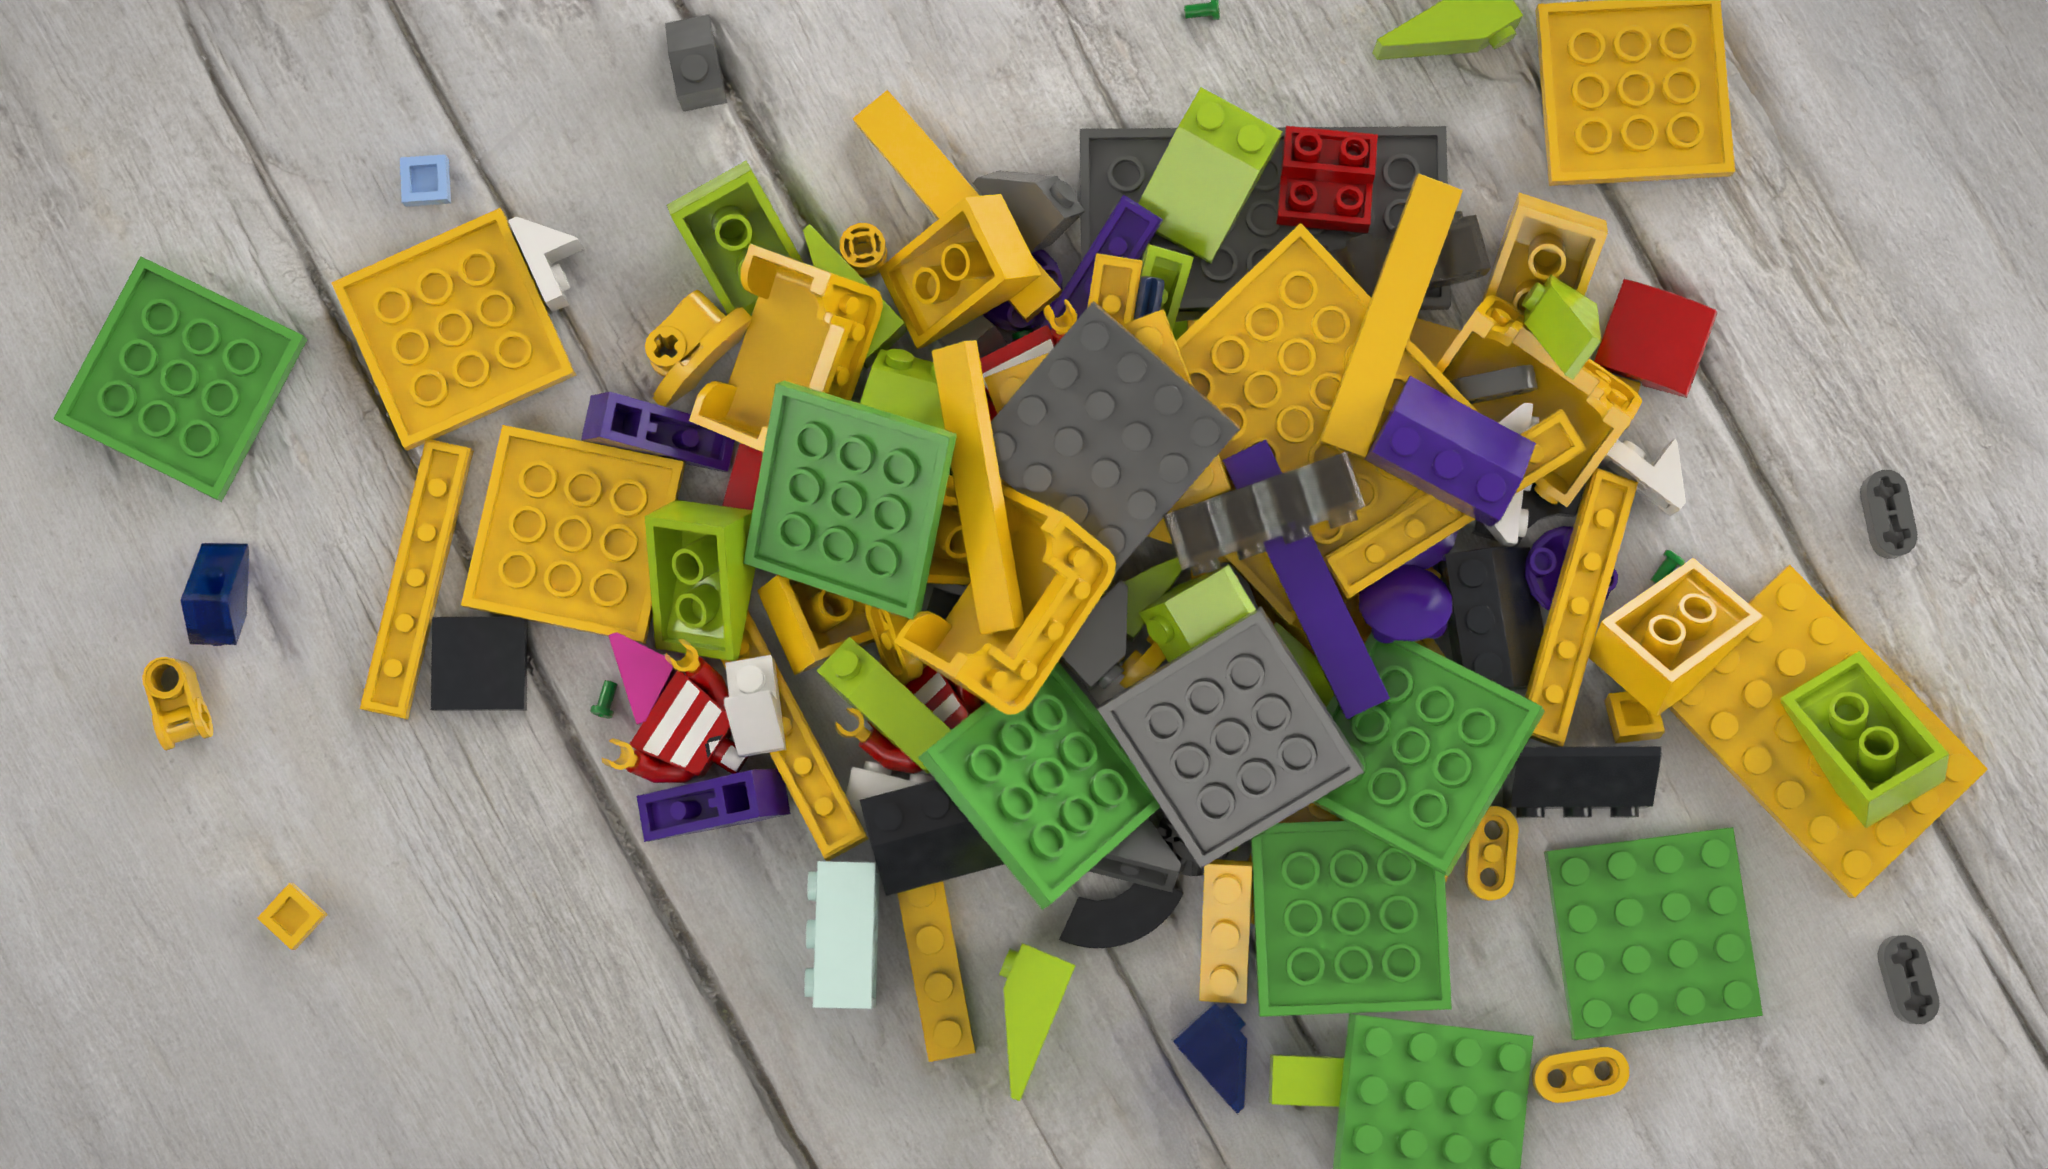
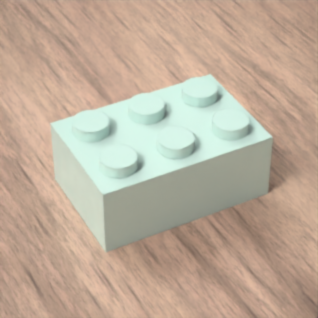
M817 861V871H809L808 900L816 901L815 920H807L806 948L815 950L814 968H806L804 993L805 997H813V1008L872 1009L876 1007L880 874L875 862Z

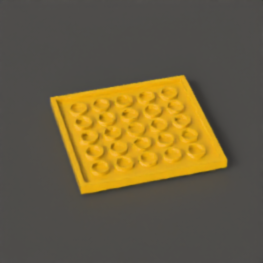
M1302 223L1176 340L1193 387L1240 427L1239 431L1219 453L1231 489L1179 508V510L1287 625H1291L1297 619V616L1222 460L1261 441L1267 440L1322 557L1426 494V492L1364 460L1365 458L1357 457L1319 442L1371 297ZM1410 339L1405 348L1369 450L1409 376L1477 411Z

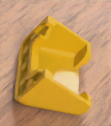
M750 244L741 266L740 276L743 288L747 292L758 296L751 316L753 319L746 330L729 382L712 381L706 384L696 396L689 421L764 452L776 383L785 380L851 401L881 316L883 302L880 292L873 287Z
M1488 295L1471 315L1436 367L1449 381L1491 371L1533 365L1538 389L1520 395L1471 405L1479 413L1497 423L1523 403L1533 404L1532 416L1539 417V422L1556 411L1563 409L1587 450L1535 482L1537 485L1534 489L1546 501L1553 504L1560 502L1565 507H1568L1633 420L1642 403V399L1630 386L1590 358L1573 380L1566 376L1524 324V313L1504 299Z
M1001 484L1025 619L1022 626L1012 630L980 635L970 582L945 620L930 611L919 612L913 620L909 619L893 643L990 706L1011 715L1023 711L1031 703L1111 583L1115 574L1116 562L1114 555L1108 548L1066 514Z

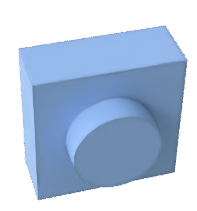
M445 154L400 157L401 201L405 207L451 204L449 159Z

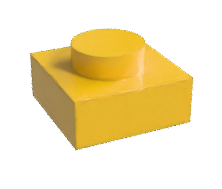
M1627 691L1609 693L1604 700L1615 744L1660 739L1665 732L1661 714L1656 717Z
M289 883L257 919L289 949L296 950L328 914L297 885Z

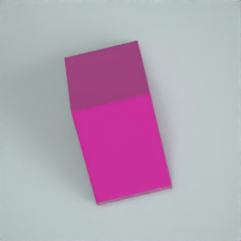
M616 632L608 635L636 724L641 727L677 670L668 663L664 655Z

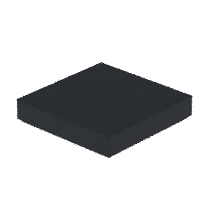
M512 616L432 617L431 710L527 711L528 620Z

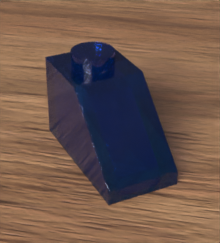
M248 543L201 544L180 599L190 645H237L247 616Z
M1212 1002L1173 1037L1171 1041L1231 1109L1238 1114L1245 1107L1248 1039L1240 1030L1247 1024L1228 1003L1220 1009L1216 1003Z

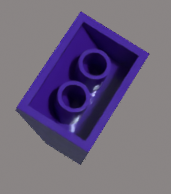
M1409 376L1364 460L1479 522L1492 527L1501 521L1516 493L1536 443Z

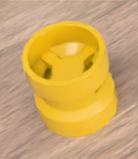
M869 223L854 224L843 232L840 239L842 258L862 278L878 275L880 273L878 269L887 262L888 253L882 232L876 226Z

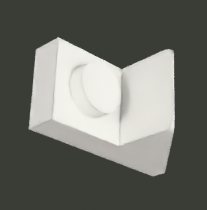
M517 216L508 220L545 303L552 312L568 306L569 303L564 291L571 289V286L560 263L554 266L551 264L583 250L584 248L578 238Z
M1673 439L1668 443L1652 464L1645 460L1647 455L1640 447L1627 440L1623 443L1617 440L1600 464L1613 474L1638 482L1636 491L1669 516L1681 510L1686 503L1677 440Z
M767 655L725 663L729 697L724 698V706L738 756L741 758L786 750L776 664L773 656Z

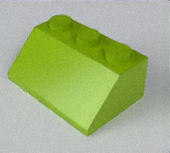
M1226 565L1175 586L1140 611L1139 614L1147 626L1148 634L1158 644L1167 661L1170 662L1256 609L1230 565Z

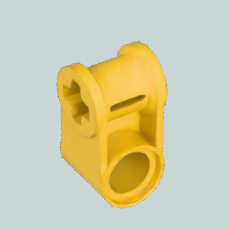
M695 290L687 295L673 312L646 338V355L655 372L662 377H665L678 361L683 362L690 357L701 345L698 340L726 316L700 290ZM664 346L669 350L675 348L677 354L672 358L666 354L661 356L660 349Z
M159 657L150 661L144 668L142 681L152 712L154 731L162 748L166 751L173 749L175 743L196 736H201L204 739L212 737L213 724L211 716L203 700L194 668L186 661L170 657ZM173 666L178 673L179 680L175 688L167 692L161 684V677L167 668ZM189 721L188 723H185V724L176 726V725H178V724H181V723H184V722Z

